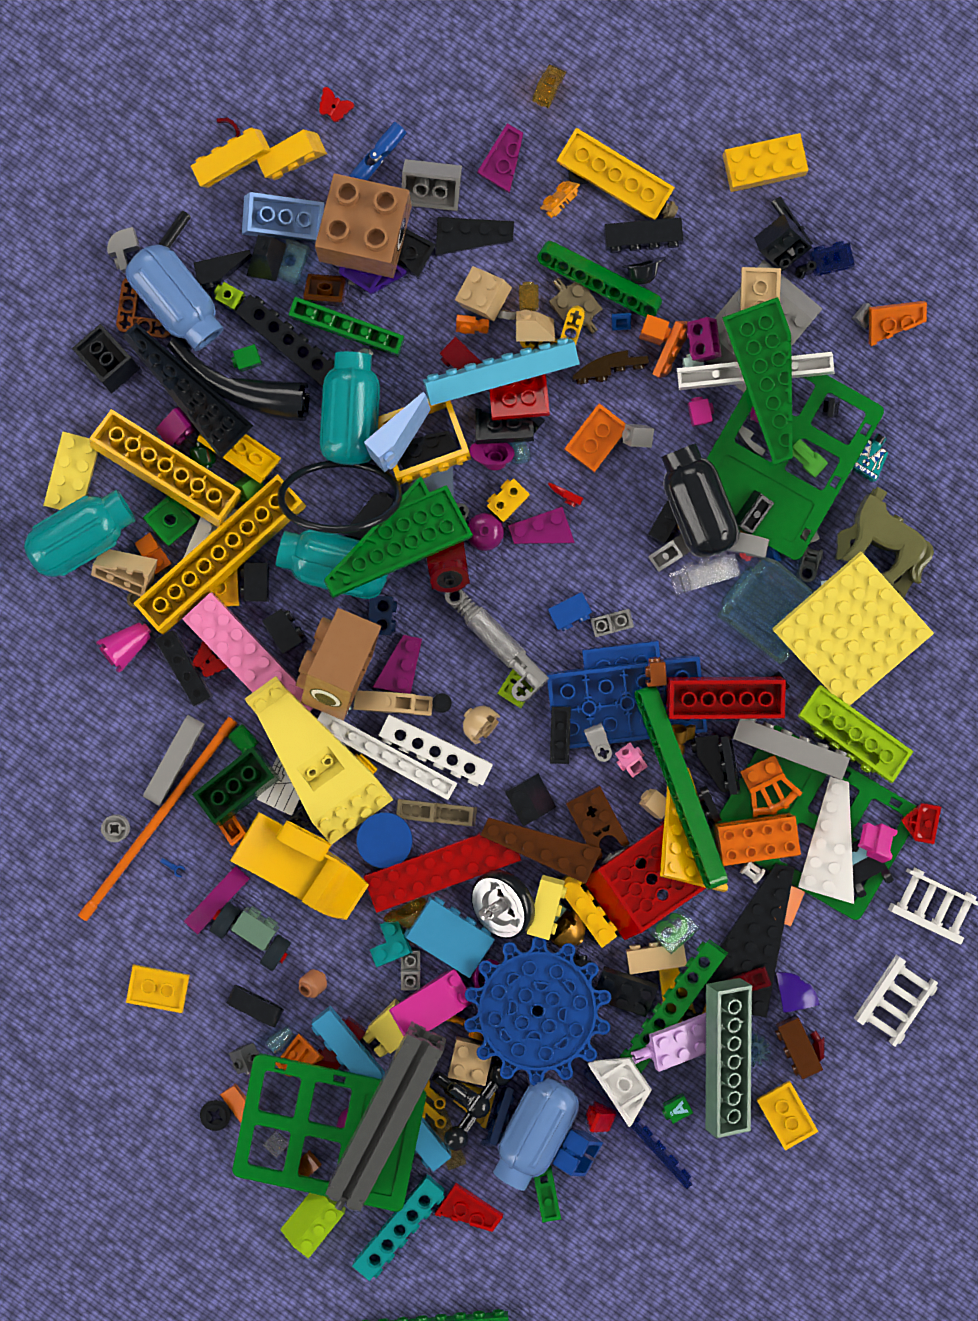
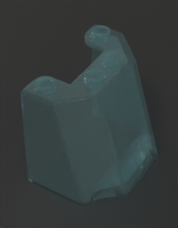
M768 557L761 558L754 568L749 566L745 569L724 596L721 602L724 607L718 612L717 617L771 660L781 664L788 659L790 648L786 646L772 628L814 591L778 561Z

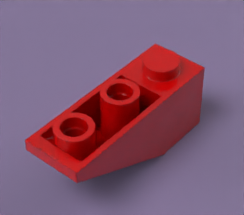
M594 1101L592 1106H588L585 1114L589 1131L593 1133L609 1132L616 1116V1110Z

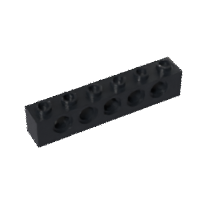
M250 294L236 310L237 315L323 387L326 375L334 368V361L331 358L328 360L322 356L324 352L316 345L314 347L310 346L308 338L302 333L297 335L293 331L294 327L288 321L283 323L278 318L280 315L274 309L268 310L264 306L265 302L260 297L256 296L254 298ZM259 311L265 313L262 320L255 319V314ZM272 324L279 325V330L275 333L269 330ZM287 336L294 337V342L291 345L284 344V339ZM301 349H308L309 353L306 357H299L298 353ZM316 361L323 362V367L320 370L313 369V364Z

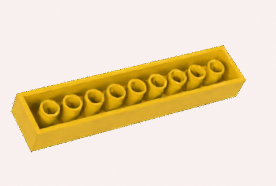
M278 474L133 603L162 635L167 633L210 592L216 589L291 521L282 513L278 505V490L284 482ZM289 487L285 494V501L288 508L298 515L306 508V505Z

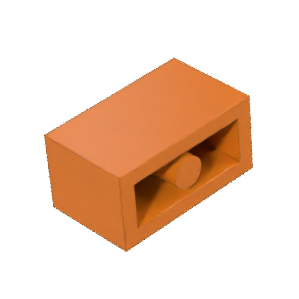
M647 315L639 339L660 346L669 337L671 328L668 327L669 321Z

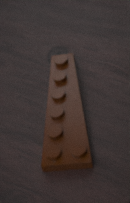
M489 817L480 834L489 840L585 884L602 850L599 847Z

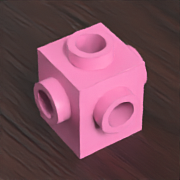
M631 743L615 753L619 759L616 762L622 771L627 770L632 778L648 767L642 759L645 756L639 747L634 748Z

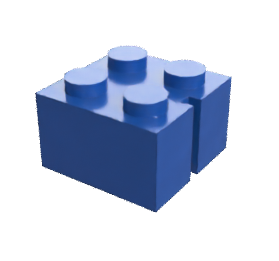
M570 1130L563 1140V1148H559L552 1164L570 1176H586L593 1161L584 1154L586 1152L595 1158L603 1142L584 1130Z

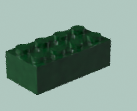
M251 747L192 795L212 823L221 826L276 783L280 777L258 748Z

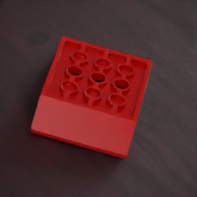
M664 820L660 822V826L599 868H593L586 882V886L624 940L644 932L706 889L705 887L660 876ZM638 858L646 860V865L643 868L636 867L635 862ZM649 874L657 876L655 883H647L646 878ZM659 890H667L668 895L665 899L657 897Z

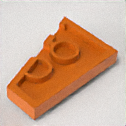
M917 301L869 307V345L878 344L877 342L885 338L889 339L900 331L909 330L926 322L927 302Z
M675 321L652 373L653 375L665 377L670 373L672 364L688 337L687 322L689 321Z

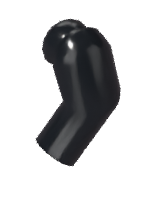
M809 261L807 264L799 265L794 273L795 277L803 279L805 275L812 274L816 268V263Z

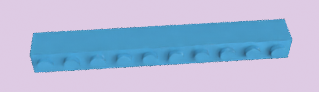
M331 1005L312 1019L311 1028L317 1036L321 1035L325 1040L324 1045L329 1051L333 1050L336 1053L337 1061L342 1066L345 1065L349 1069L348 1072L378 1079L383 1078L385 1074L383 1068ZM422 1117L415 1154L418 1153L422 1157L421 1162L426 1168L430 1167L434 1172L451 1158V1151Z

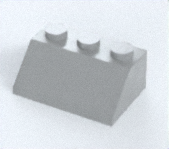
M405 159L401 188L410 190L412 206L458 211L462 166Z

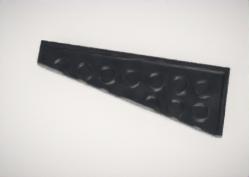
M137 323L123 335L125 340L217 455L223 458L250 431L253 425Z

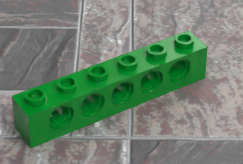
M298 297L294 298L288 314L291 319L396 357H399L405 341L403 335Z

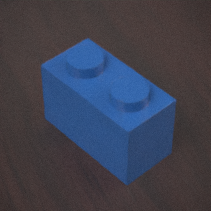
M582 592L547 609L557 630L562 629V631L573 627L572 623L577 620L581 623L589 619V614L592 613Z

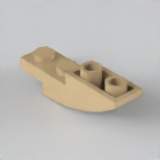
M357 691L354 697L353 710L432 716L433 697L406 693Z

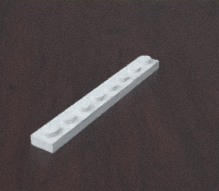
M321 711L317 719L339 741L449 800L457 785L456 782L343 720Z

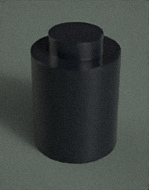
M440 693L433 698L432 705L437 712L443 713L451 708L452 700L449 695Z

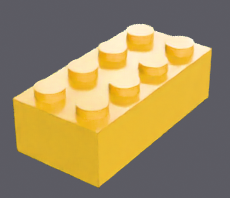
M800 133L725 149L723 153L730 192L802 177L809 171Z

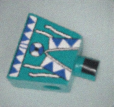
M876 433L873 440L867 442L852 470L869 481L875 482L888 455V452L881 448L886 438Z

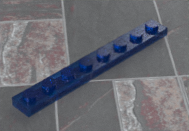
M588 1066L583 1071L584 1075L619 1113ZM637 1115L630 1127L681 1184L688 1189L693 1185L690 1179L692 1177L685 1168L682 1170L677 1165L679 1161L673 1154L669 1156L665 1152V1145L660 1140L656 1141L652 1137L654 1133L647 1125L643 1127L639 1121L641 1119Z

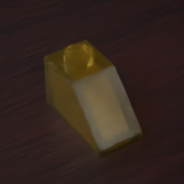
M549 64L537 84L532 101L536 102L539 106L550 108L567 72Z

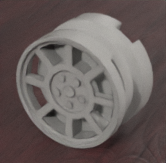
M119 814L107 817L101 825V833L110 842H119L125 839L130 832L129 821Z

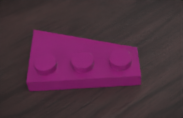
M507 123L477 171L478 175L509 194L523 139V132Z
M563 507L508 525L514 544L575 543Z
M403 635L373 687L411 694L422 639Z

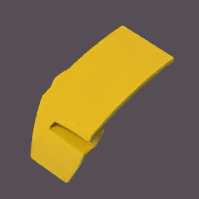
M258 812L230 860L297 897L309 907L336 919L347 920L369 886L343 860L329 852L332 845L328 841L290 821H286L282 825Z

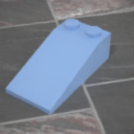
M249 192L244 196L242 235L257 237L262 235L273 238L316 241L324 213V202Z
M424 392L364 441L370 457L384 472L388 469H393L397 465L431 409Z

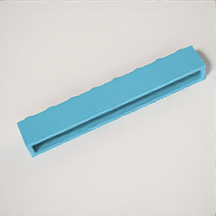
M568 337L560 338L557 340V343H542L538 345L539 348L532 350L531 348H524L520 350V353L514 355L513 353H506L501 355L502 358L496 360L488 358L483 360L481 364H467L463 369H448L445 371V374H430L427 376V379H423L428 402L430 405H435L579 365L575 342L572 339H568Z

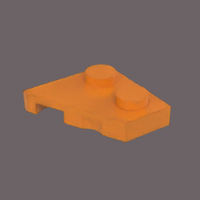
M300 1034L295 1037L281 1055V1058L315 1064L324 1058ZM276 1062L278 1068L286 1070L287 1064Z

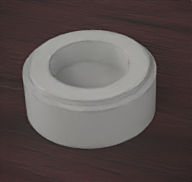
M501 309L497 317L515 320L516 312Z

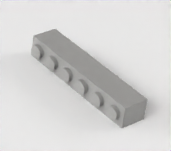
M739 719L732 739L840 780L843 779L850 760L849 757H846V752L838 749L835 752L828 750L829 746L819 742L817 745L811 744V739L803 736H799V739L792 736V732L781 729V732L773 729L774 725L763 722V725L755 723L756 719Z

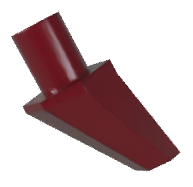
M815 1030L810 1033V1036L814 1041L812 1045L817 1058L821 1061L824 1059L825 1037H820Z

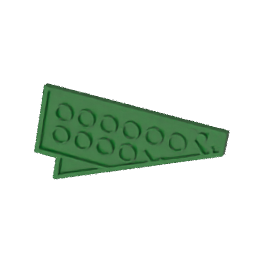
M422 477L418 478L402 495V501L397 511L383 523L372 527L326 576L324 583L331 597H337L472 538L473 534L447 485L429 492Z

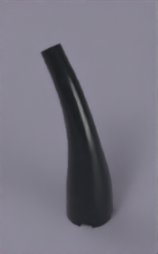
M175 337L168 343L167 347L174 356L222 397L242 407L271 417L292 421H306V417L303 414L309 411L310 393H305L308 383L228 378L201 362L191 352L192 348L183 338Z

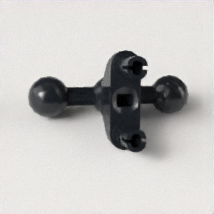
M501 1061L490 1066L488 1072L490 1080L480 1094L475 1093L460 1081L448 1078L440 1071H436L433 1074L432 1080L443 1088L444 1093L468 1111L458 1126L450 1127L445 1132L444 1142L449 1149L458 1151L467 1145L468 1130L477 1118L485 1117L489 1113V1100L499 1086L507 1085L511 1081V1078L504 1079L501 1077Z

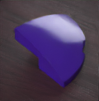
M776 972L783 1013L820 1005L817 994L809 983H805L795 974Z

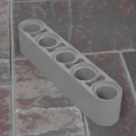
M190 715L186 716L145 790L144 798L161 806L205 726L204 723Z

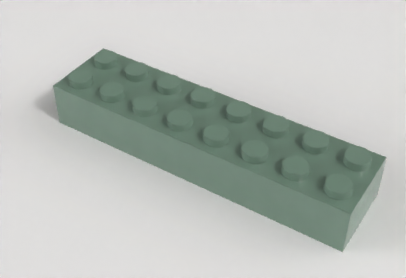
M741 978L706 984L705 1129L716 1138L751 1131L752 985Z

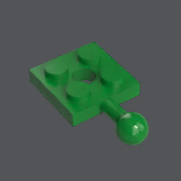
M169 496L143 517V520L167 547L171 546L197 524V520L189 513V509ZM166 516H173L176 522L173 525L166 524L164 521Z

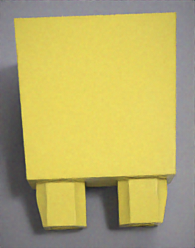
M397 999L393 1000L368 1025V1029L362 1037L368 1044L375 1038L380 1042L374 1048L375 1053L380 1058L388 1052L391 1054L395 1051L404 1037L389 1012L390 1008L399 1003Z

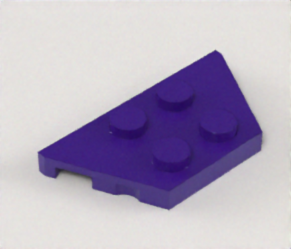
M398 265L394 278L339 266V274L371 295L407 274V271Z

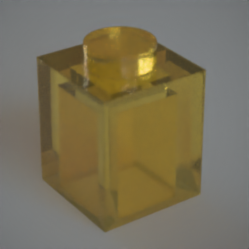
M523 282V285H519V311L539 310L538 285H534V282Z

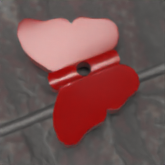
M323 88L319 108L321 115H328L336 123L354 109L353 102L348 100L340 101V98H335L330 88Z
M205 642L201 643L198 654L194 657L193 665L200 667L203 676L209 677L216 672L218 673L228 668L221 659H217L216 655L212 654V650Z

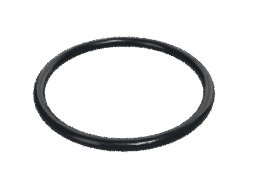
M323 461L305 466L289 475L278 490L277 501L282 513L301 527L324 533H351L375 527L389 519L401 504L402 490L394 476L387 471L384 472L376 465L369 463L343 465L332 461ZM348 467L370 471L387 480L394 490V500L384 513L371 520L351 525H324L305 520L294 514L286 504L285 494L294 481L308 473L327 468Z

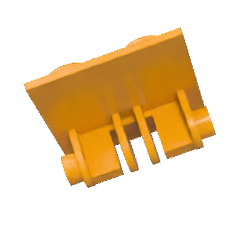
M563 181L557 186V191L553 195H549L544 199L540 209L546 210V214L550 218L556 217L565 208L562 203L564 202L568 205L577 196V188L580 184Z

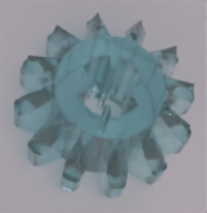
M755 1033L753 1039H751V1048L753 1049L756 1046L758 1052L755 1051L756 1054L751 1052L752 1067H755L756 1062L762 1066L761 1059L768 1061L765 1054H771V1051L766 1049L770 1046L769 1042H764L765 1038L763 1036L758 1039V1035Z

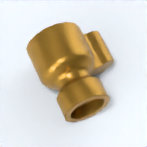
M680 724L671 725L681 753L684 755L685 746L683 744L687 740L695 738L696 726L693 724L688 726Z

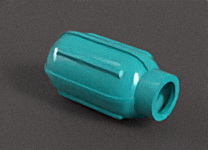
M349 351L336 352L334 368L328 372L324 379L320 450L327 460L334 463L358 465L367 463L372 459L364 441L378 430L380 384L376 374L371 371V354Z
M117 489L102 498L85 495L34 525L25 539L24 549L29 561L40 574L47 577L65 576L114 547L120 537L121 530L134 523L136 519Z
M310 529L303 531L301 534L284 531L277 553L276 567L291 570L293 575L305 584L327 589L324 583L326 576L360 540ZM388 574L343 594L364 599L375 598L384 588Z

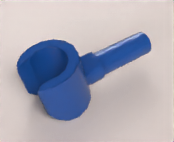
M163 858L160 860L162 864L174 870L175 876L182 877L176 870L178 868L185 870L183 865L172 864Z

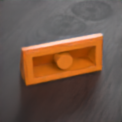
M792 885L784 923L788 926L792 925L805 894V891Z
M235 1083L220 1095L241 1123L246 1096Z

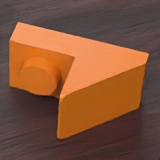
M151 532L135 542L141 556L158 559L156 575L172 564Z

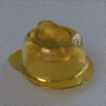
M417 898L404 906L390 911L385 915L384 921L390 923L398 921L403 927L411 928L423 910L426 899Z

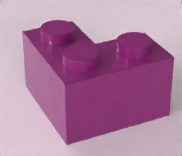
M180 407L173 409L156 428V431L165 443L170 446L175 444L177 446L181 445L187 440L186 436H189L196 430V427Z

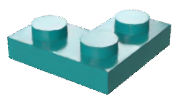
M399 917L380 924L386 943L370 949L376 968L412 953L409 942L404 936L405 932Z

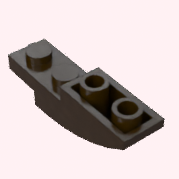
M628 350L605 355L588 363L572 376V382H577V385L587 384L588 380L595 379L596 382H605L607 378L611 377V370H614L615 373L626 371L625 368L643 370L645 369L644 366L649 364L648 356L629 358Z

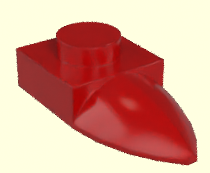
M548 482L550 488L565 499L564 503L574 508L576 505H581L582 497Z

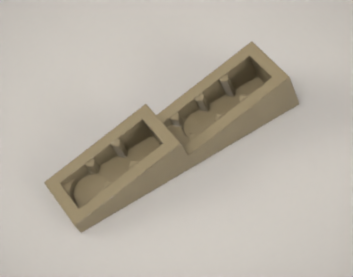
M398 799L396 815L407 820L472 827L476 824L477 807Z

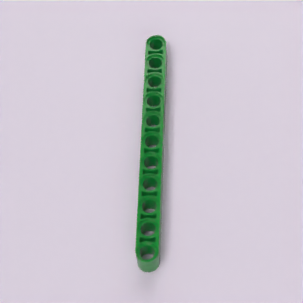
M656 686L636 690L635 699L702 881L708 890L724 885L728 882L727 874Z

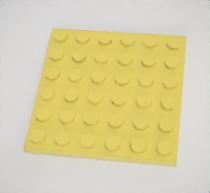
M861 551L772 628L830 693L836 695L848 705L853 704L934 634Z

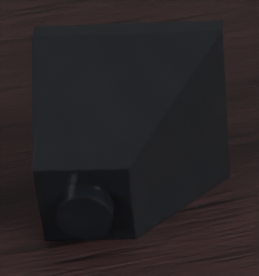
M258 235L246 276L276 282L287 244L273 237Z

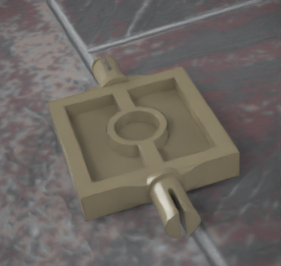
M560 278L554 280L553 283L558 288L559 293L549 301V304L561 320L565 323L569 309L572 306H580L585 311L582 327L586 326L591 334L596 332L598 329L593 324L592 319L602 311V308L589 290L577 282L565 286ZM579 311L571 313L574 316L572 323L568 321V324H576L577 318L581 317ZM569 328V331L571 333L575 331L574 329Z

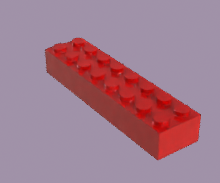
M480 832L405 859L403 862L364 874L363 878L369 884L367 889L377 913L483 875L486 872L521 861L520 854L481 836Z

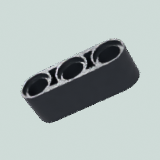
M234 985L226 1001L229 1006L271 1027H276L284 1011L277 1004L239 985Z

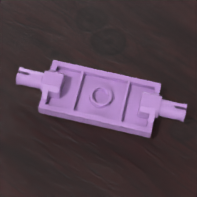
M706 1013L649 1034L650 1042L646 1047L631 1052L633 1062L637 1064L650 1058L654 1062L655 1069L660 1072L706 1054Z

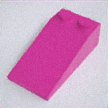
M452 969L440 974L390 1008L389 1012L404 1036L411 1021L426 1028V1031H430L468 1007L472 1002L467 1001L465 998L467 989L456 969Z

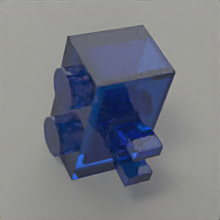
M844 241L835 242L832 244V247L825 248V245L815 247L814 251L809 254L810 260L816 263V268L813 272L814 277L851 269L855 263L850 242L845 244Z

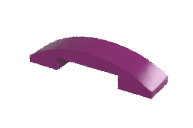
M236 865L184 922L198 935L212 920L218 909L221 910L250 878Z

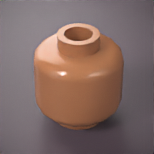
M315 969L309 970L299 980V991L305 997L315 998L327 988L325 974Z

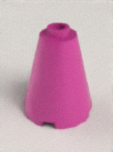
M137 623L98 640L96 644L102 645L99 648L111 665L118 666L115 670L120 673L151 638L149 635L151 630L145 623L143 625Z

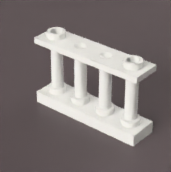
M915 867L913 871L907 868L906 872L913 876L901 901L897 905L891 903L888 910L961 945L964 937L959 935V929L971 904L973 903L978 906L977 897L968 892L963 895L923 876L925 872ZM919 879H922L930 884L918 910L912 913L907 910V904ZM939 887L947 891L935 919L932 918L929 921L925 919L926 915L924 913L936 888ZM954 895L964 899V902L952 927H949V929L943 928L942 920Z
M895 955L854 1017L862 1025L865 1022H870L890 1035L889 1042L893 1046L900 1044L904 1040V1033L928 997L934 995L937 990L936 985L938 984L932 978L929 982H926L905 968L906 965L904 964L906 961L898 955ZM897 974H902L923 988L918 998L895 984L894 979ZM887 990L893 991L913 1005L907 1014L884 1000L883 995ZM876 1006H881L902 1020L896 1030L873 1015L874 1013L872 1012Z

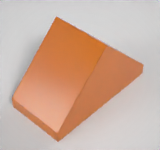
M236 815L219 826L231 846L239 842L248 831Z

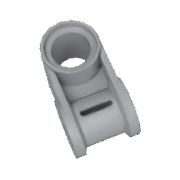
M602 723L585 729V735L597 760L601 762L608 761L612 756V750ZM600 748L607 750L605 756L598 754L600 753Z

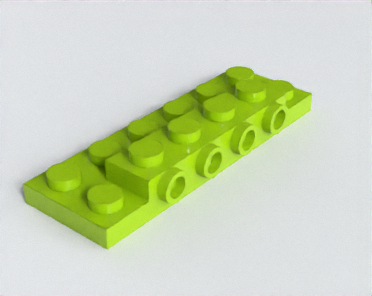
M822 685L817 686L798 714L799 718L812 726L813 734L821 740L825 738L830 742L829 746L832 749H840L846 752V757L850 758L849 761L860 763V768L864 772H876L890 783L895 781L914 752L836 695L831 694Z

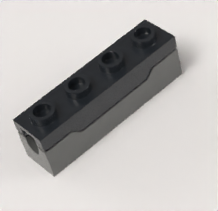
M171 630L155 639L192 705L198 706L213 697L198 669L193 665L191 657L175 630Z

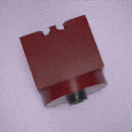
M464 541L427 557L432 589L449 593L458 591L467 584H470Z

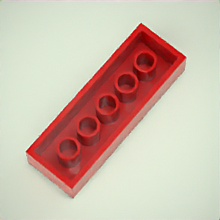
M667 677L666 713L669 719L785 718L786 680L782 677Z

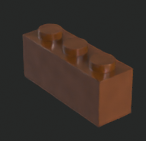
M797 1015L775 1024L778 1029L775 1030L779 1041L783 1040L786 1046L783 1050L786 1057L792 1059L794 1064L791 1067L796 1076L799 1075L803 1080L823 1070Z

